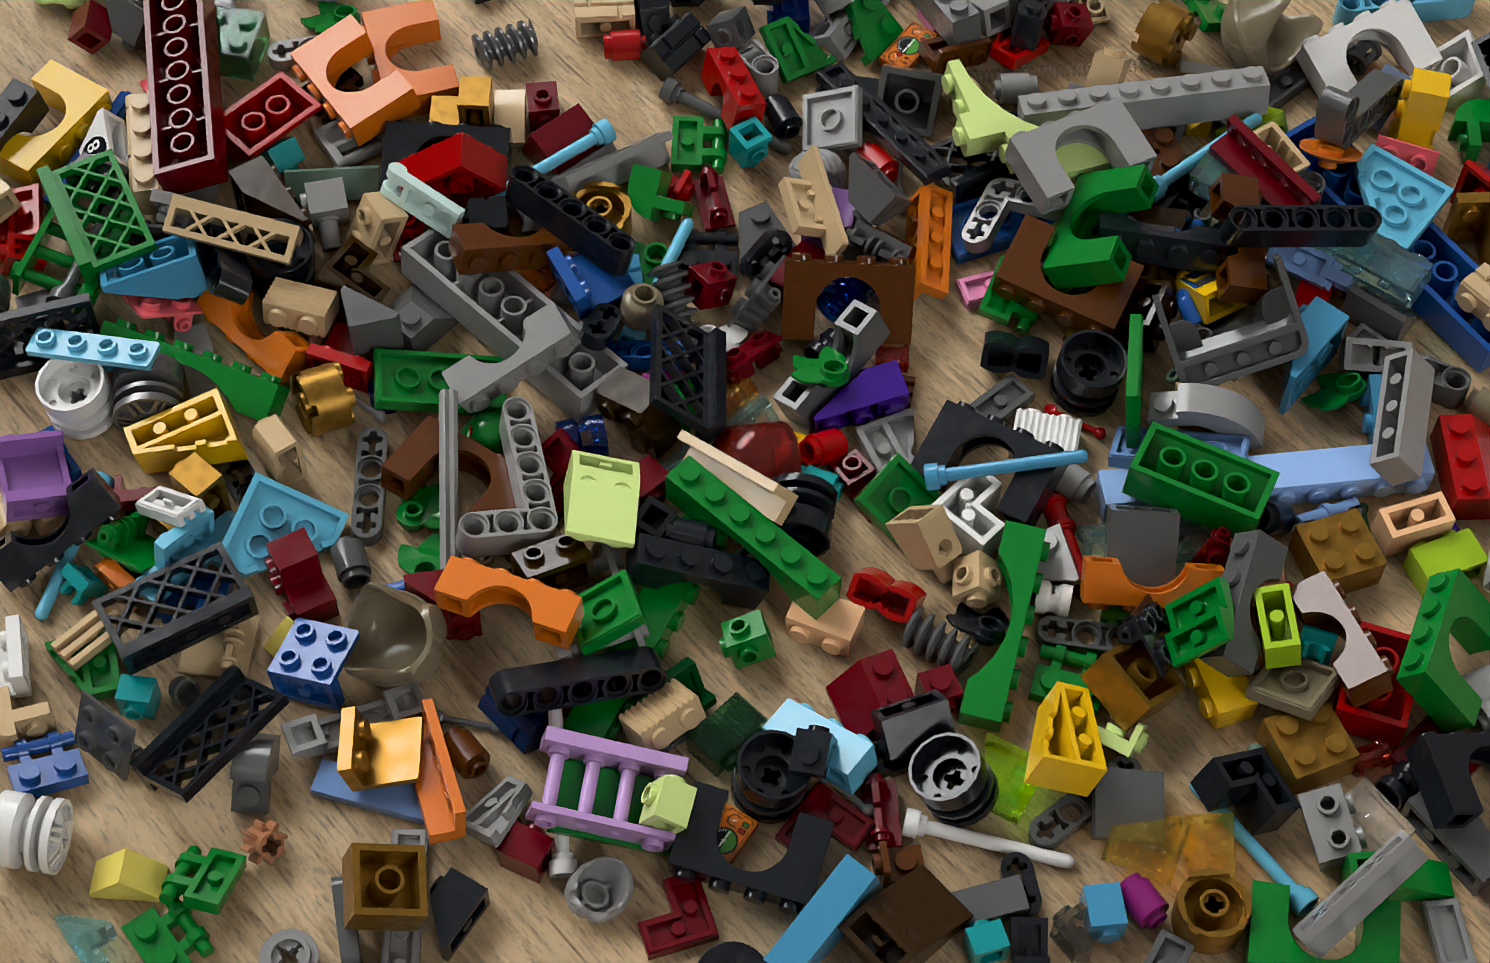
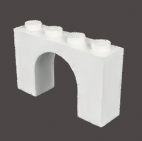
M1389 0L1379 7L1380 10L1370 13L1369 10L1356 16L1353 19L1354 22L1348 25L1339 23L1327 31L1328 34L1320 38L1318 35H1313L1301 43L1302 47L1295 57L1318 98H1320V95L1327 86H1333L1348 92L1357 84L1347 64L1346 51L1349 44L1359 40H1373L1386 47L1401 71L1410 77L1414 67L1431 71L1435 69L1443 58L1410 0Z

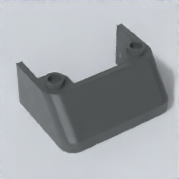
M1278 253L1272 255L1282 286L1268 291L1263 296L1261 310L1264 320L1201 340L1197 327L1190 321L1179 320L1168 324L1158 293L1152 295L1180 383H1199L1215 386L1300 358L1305 354L1309 345L1308 336L1283 259Z

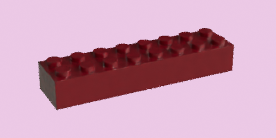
M143 0L153 175L164 191L176 194H184L228 182L215 0Z

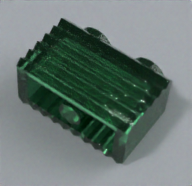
M735 692L713 714L709 715L703 723L699 724L697 728H694L688 734L687 750L709 772L718 777L724 770L727 772L734 770L738 753L744 742L754 734L762 732V727L767 723L768 719L738 692Z

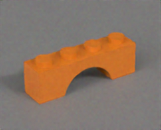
M209 289L205 290L196 303L202 310L205 320L225 333V338L231 343L238 345L246 353L245 356L250 361L261 366L267 373L282 378L280 384L290 382V375L307 369L306 351L310 344L296 331H274L269 336L263 334L254 320L252 310L254 293L250 291L245 303L239 305L210 294Z
M451 555L434 588L438 608L471 618L482 608L494 604H510L519 607L532 619L536 640L566 650L569 649L584 617L582 597L578 596L575 592L568 589L558 590L546 586L543 582L534 578L527 580L515 576L503 568L493 569L481 565L476 560L468 557L462 559Z
M1083 555L1080 598L1083 603H1088L1087 607L1092 609L1104 610L1108 609L1109 605H1121L1123 610L1132 611L1147 594H1150L1153 602H1157L1161 606L1163 613L1166 614L1165 605L1218 576L1222 577L1225 569L1220 564L1186 562L1181 573L1171 582L1158 587H1146L1133 582L1125 575L1118 558Z

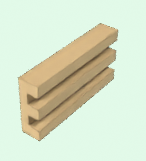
M111 605L104 608L107 615L121 617L117 610L112 609ZM93 610L53 641L51 647L76 671L111 644L112 640L107 631L98 637V634L105 627L96 610ZM125 627L123 633H125L130 628ZM85 644H89L86 648H84L73 658L71 657L72 654L78 651Z

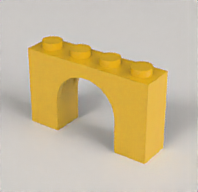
M52 59L31 80L33 87L40 92L45 103L64 113V119L56 128L42 135H14L0 152V172L24 186L36 183L41 185L36 169L48 165L50 170L54 171L63 161L69 159L72 152L84 141L97 111L101 108L109 111L112 108L108 89Z

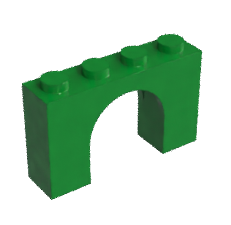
M1145 164L1078 175L1070 203L1062 214L1061 221L1042 266V270L1056 290L1124 281L1132 256L1119 236L1087 239V237L1097 226L1100 211L1120 214L1151 208L1159 185Z
M1460 568L1439 572L1430 576L1396 678L1444 733L1474 727L1482 703L1480 696L1464 680L1454 665L1449 647V633L1469 655L1490 650V603Z
M1257 880L1252 881L1248 890L1252 902V911L1244 930L1242 963H1399L1401 902L1384 900L1356 926L1354 951L1340 959L1324 960L1303 951L1292 938L1288 925L1290 885Z

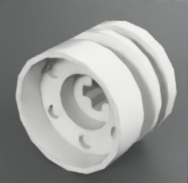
M50 359L39 370L35 381L36 395L56 430H62L65 437L77 440L94 438L107 431L114 423L113 398L115 394L101 365Z
M4 790L0 794V867L19 869L24 864L27 871L38 872L41 870L44 874L56 875L66 860L71 844L74 822L71 801L63 798L53 800L52 797L43 795L36 801L33 794Z

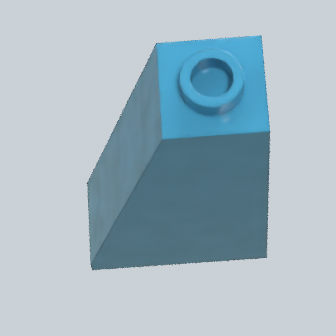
M846 854L763 960L766 963H821L842 939L838 927L862 904L884 890L878 878L854 858Z

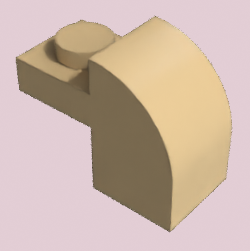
M0 687V749L13 746L14 741L22 740V738L40 737L49 731L57 730L56 719L48 701L16 708V702L9 687Z

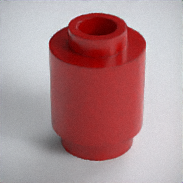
M639 29L610 31V34L603 35L604 58L612 59V62L641 60L640 53L647 48L644 44L646 36L640 35Z
M865 142L862 144V147H858L856 153L872 160L892 182L896 179L899 163L882 147L871 142Z
M837 428L809 434L798 446V454L801 461L805 465L815 467L830 464L848 452L847 438Z

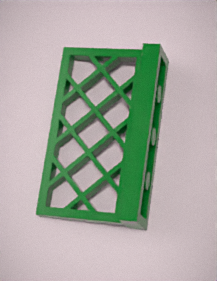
M112 148L51 171L48 165L36 169L85 284L98 280L97 272L157 249ZM111 162L112 167L107 176L94 172L98 165ZM72 175L82 177L76 187L65 185L62 182V179ZM89 179L102 183L97 194L84 190ZM110 185L123 189L118 199L104 196ZM79 197L92 200L87 211L74 208ZM100 203L113 206L108 217L94 214ZM121 209L134 213L129 223L115 220ZM90 221L103 224L98 235L85 232ZM111 227L124 230L119 241L105 238ZM131 233L144 236L146 242L136 246L126 244ZM101 245L114 248L110 256L97 260L95 255Z

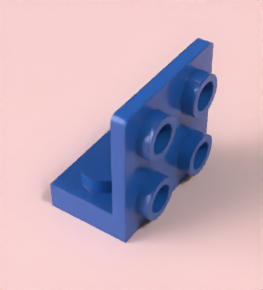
M558 246L546 252L551 271L580 320L588 317L595 306L600 303L613 304L621 300L624 291L629 286L635 284L629 273L623 276L610 275L581 254L572 258L570 255L564 257Z
M297 618L267 669L274 690L284 694L290 700L340 711L345 698L338 677L360 638L359 631Z

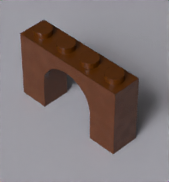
M1026 214L995 275L991 290L1005 300H1014L1026 305L1034 313H1043L1055 318L1063 326L1075 327L1081 331L1099 330L1113 336L1118 321L1140 279L1144 266L1131 260L1123 282L1100 284L1092 291L1081 295L1061 293L1046 282L1040 268V263L1051 243L1055 226Z
M792 253V258H785L781 336L783 339L814 340L815 305L821 290L833 280L853 277L869 284L879 298V314L891 332L882 344L911 345L915 265L908 263L909 258L889 257V262H876L875 256L861 255L857 256L856 261L844 260V255L824 254V259H811L810 253Z
M430 415L381 465V487L407 502L412 499L430 478L439 474V421ZM458 432V471H464L476 476L487 488L486 492L467 513L516 508L505 457L482 446L475 439Z

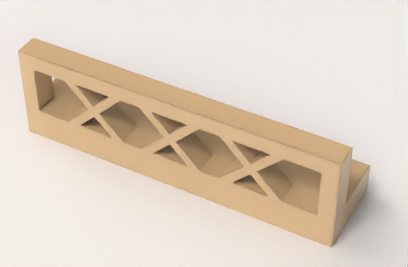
M174 193L162 228L163 233L286 265L291 264L296 246H301L304 236L300 226ZM176 215L194 219L196 222L185 229L173 227ZM211 223L226 227L227 231L217 237H212L206 234L202 226ZM199 228L202 234L193 231ZM241 231L257 235L259 239L246 246L239 244L234 234ZM231 236L234 242L225 239ZM272 239L288 243L285 255L271 252L266 242ZM263 245L265 250L258 249L257 247Z
M681 429L677 438L691 446L684 459L690 455L764 516L781 526L783 525L798 499V495Z

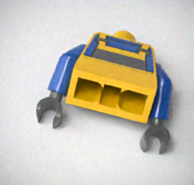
M1183 270L1176 275L1175 286L1177 287L1175 299L1177 300L1178 309L1184 320L1192 322L1197 327L1201 340L1213 336L1212 330L1201 326V323L1208 325L1248 305L1218 301L1216 274ZM1260 298L1255 305L1261 306L1262 298Z

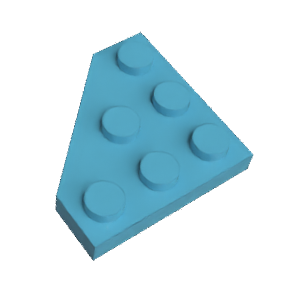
M1373 143L1363 153L1362 159L1356 162L1353 170L1364 205L1374 207L1380 212L1382 217V224L1374 234L1375 240L1403 257L1450 200L1454 189Z
M255 472L222 544L240 576L246 578L267 571L264 559L269 557L266 543L301 528H305L317 553L329 550L339 539L350 514ZM218 554L215 556L212 564L220 568L222 559Z

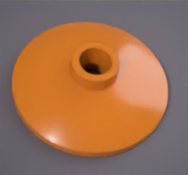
M1303 139L1299 144L1303 151L1319 159L1318 166L1326 169H1336L1337 164L1360 161L1363 156L1359 150L1351 146L1342 149L1320 139Z

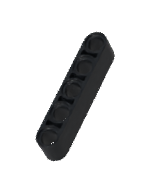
M516 165L511 168L505 195L506 201L610 275L623 276L629 272L636 246L635 240L629 234L533 167Z
M1239 205L1232 208L1220 228L1219 235L1221 240L1230 247H1362L1367 245L1382 224V217L1377 209L1368 205Z
M211 223L202 226L206 234L212 237H217L227 231L226 227ZM199 228L195 230L196 233L202 234ZM237 232L234 236L239 244H242L240 233ZM231 236L225 239L234 242ZM197 242L210 294L243 305L250 294L253 283L246 255Z
M641 646L503 669L491 676L488 686L498 712L506 717H514L653 693L664 687L668 677L655 649L649 646Z

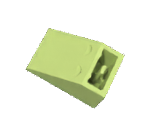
M572 450L563 484L565 536H570L575 540L583 542L589 540L602 542L613 548H634L640 490L639 463Z

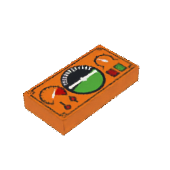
M912 21L882 54L879 65L892 64L913 68L922 58L918 51L920 41L936 38L938 34Z
M728 804L719 828L717 842L722 855L732 864L758 829V822Z

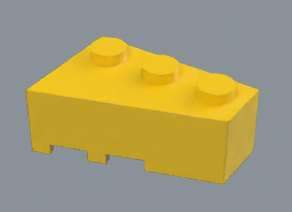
M1414 67L1410 80L1404 79L1400 96L1403 100L1398 99L1396 102L1394 118L1397 119L1390 120L1387 137L1433 150L1434 146L1431 144L1436 131L1439 132L1446 109L1452 74Z
M217 388L123 428L132 454L146 474L173 470L180 460L186 459L193 452L197 453L210 465L249 459L231 411Z
M1057 681L1037 710L1024 784L1088 797L1108 771L1089 689Z

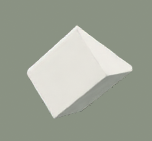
M1469 29L1437 48L1443 59L1432 71L1452 74L1446 108L1459 107L1469 100L1480 99L1486 84L1485 77L1471 45V42L1475 41L1472 31Z

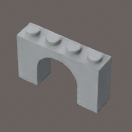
M1119 97L1109 101H1099L1093 107L1083 111L1075 110L1066 117L1054 122L1051 120L1046 121L1033 130L1017 132L1010 138L1004 155L1041 215L1069 205L1075 189L1074 184L1056 156L1055 151L1061 146L1071 143L1090 145L1107 158L1113 169L1145 164L1149 171H1151L1157 154Z

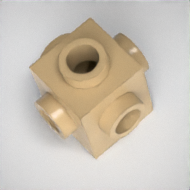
M980 550L954 560L952 597L974 610L984 608L988 604L1000 600L1002 575L996 564L997 561Z

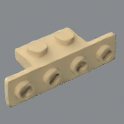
M810 146L798 163L802 179L783 177L778 187L793 234L821 238L825 254L841 255L848 246V236L845 232L817 146Z

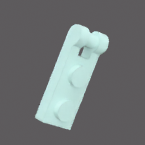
M397 162L390 163L386 172L388 179L382 183L381 194L450 239L452 225L461 223L465 209L409 174L403 164Z

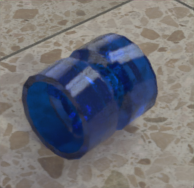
M838 278L833 280L831 285L825 287L818 296L816 304L821 313L828 320L835 323L854 299L866 304L875 291L869 284L858 278Z
M601 413L583 416L581 422L578 423L573 418L555 421V430L564 428L582 452L609 456L607 434ZM581 431L588 432L589 445H582Z

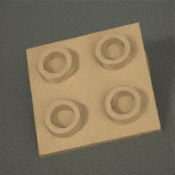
M251 617L183 650L177 674L220 677L233 665L240 668L245 677H248L260 617Z

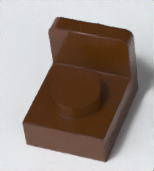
M879 841L877 854H872L873 874L880 876L883 888L889 887L920 865H924L920 844L887 848L886 841Z

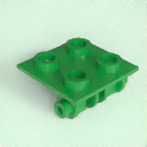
M138 511L132 512L129 516H123L120 519L114 520L111 524L101 526L97 537L86 541L85 544L97 550L101 556L112 558L126 565V568L132 572L143 574L155 565L154 542L157 539L146 534L149 517L138 514Z

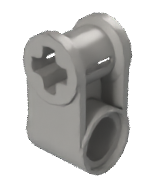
M753 38L748 42L747 46L738 50V53L763 96L774 94L779 88V62L763 47L759 40Z

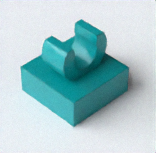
M67 562L60 571V574L67 581L61 585L59 592L71 595L74 589H76V595L71 601L73 605L83 606L88 601L89 596L100 598L109 588L88 566Z
M1303 624L1299 636L1301 657L1328 666L1338 634Z

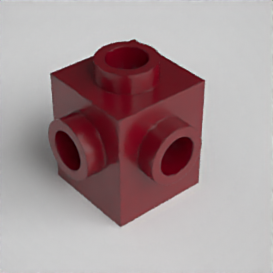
M1055 2L1047 13L1043 28L1050 41V45L1080 47L1093 31L1094 25L1086 4Z
M710 261L689 266V274L686 275L684 282L691 283L692 286L684 291V294L694 295L695 299L691 302L699 310L729 305L738 278L727 269L726 265L719 261Z

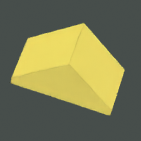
M127 848L96 861L89 896L90 898L161 902L159 900V895L162 892L161 886L166 876L169 875L170 868L168 865Z

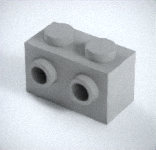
M1340 783L1298 795L1300 809L1321 872L1342 866L1348 853L1363 852L1362 849L1368 847L1362 827H1354L1351 814L1356 813L1351 793L1343 794Z

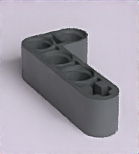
M1374 69L1348 92L1333 86H1327L1318 100L1314 130L1315 138L1346 149L1396 104L1401 96L1404 79Z

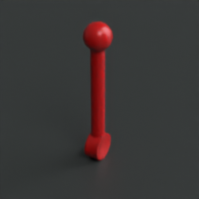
M1054 404L1044 406L1043 414L1048 413L1055 416L1064 414L1057 411ZM1082 422L1081 429L1094 434L1096 439L1102 440L1106 437L1107 433L1103 427L1095 428Z

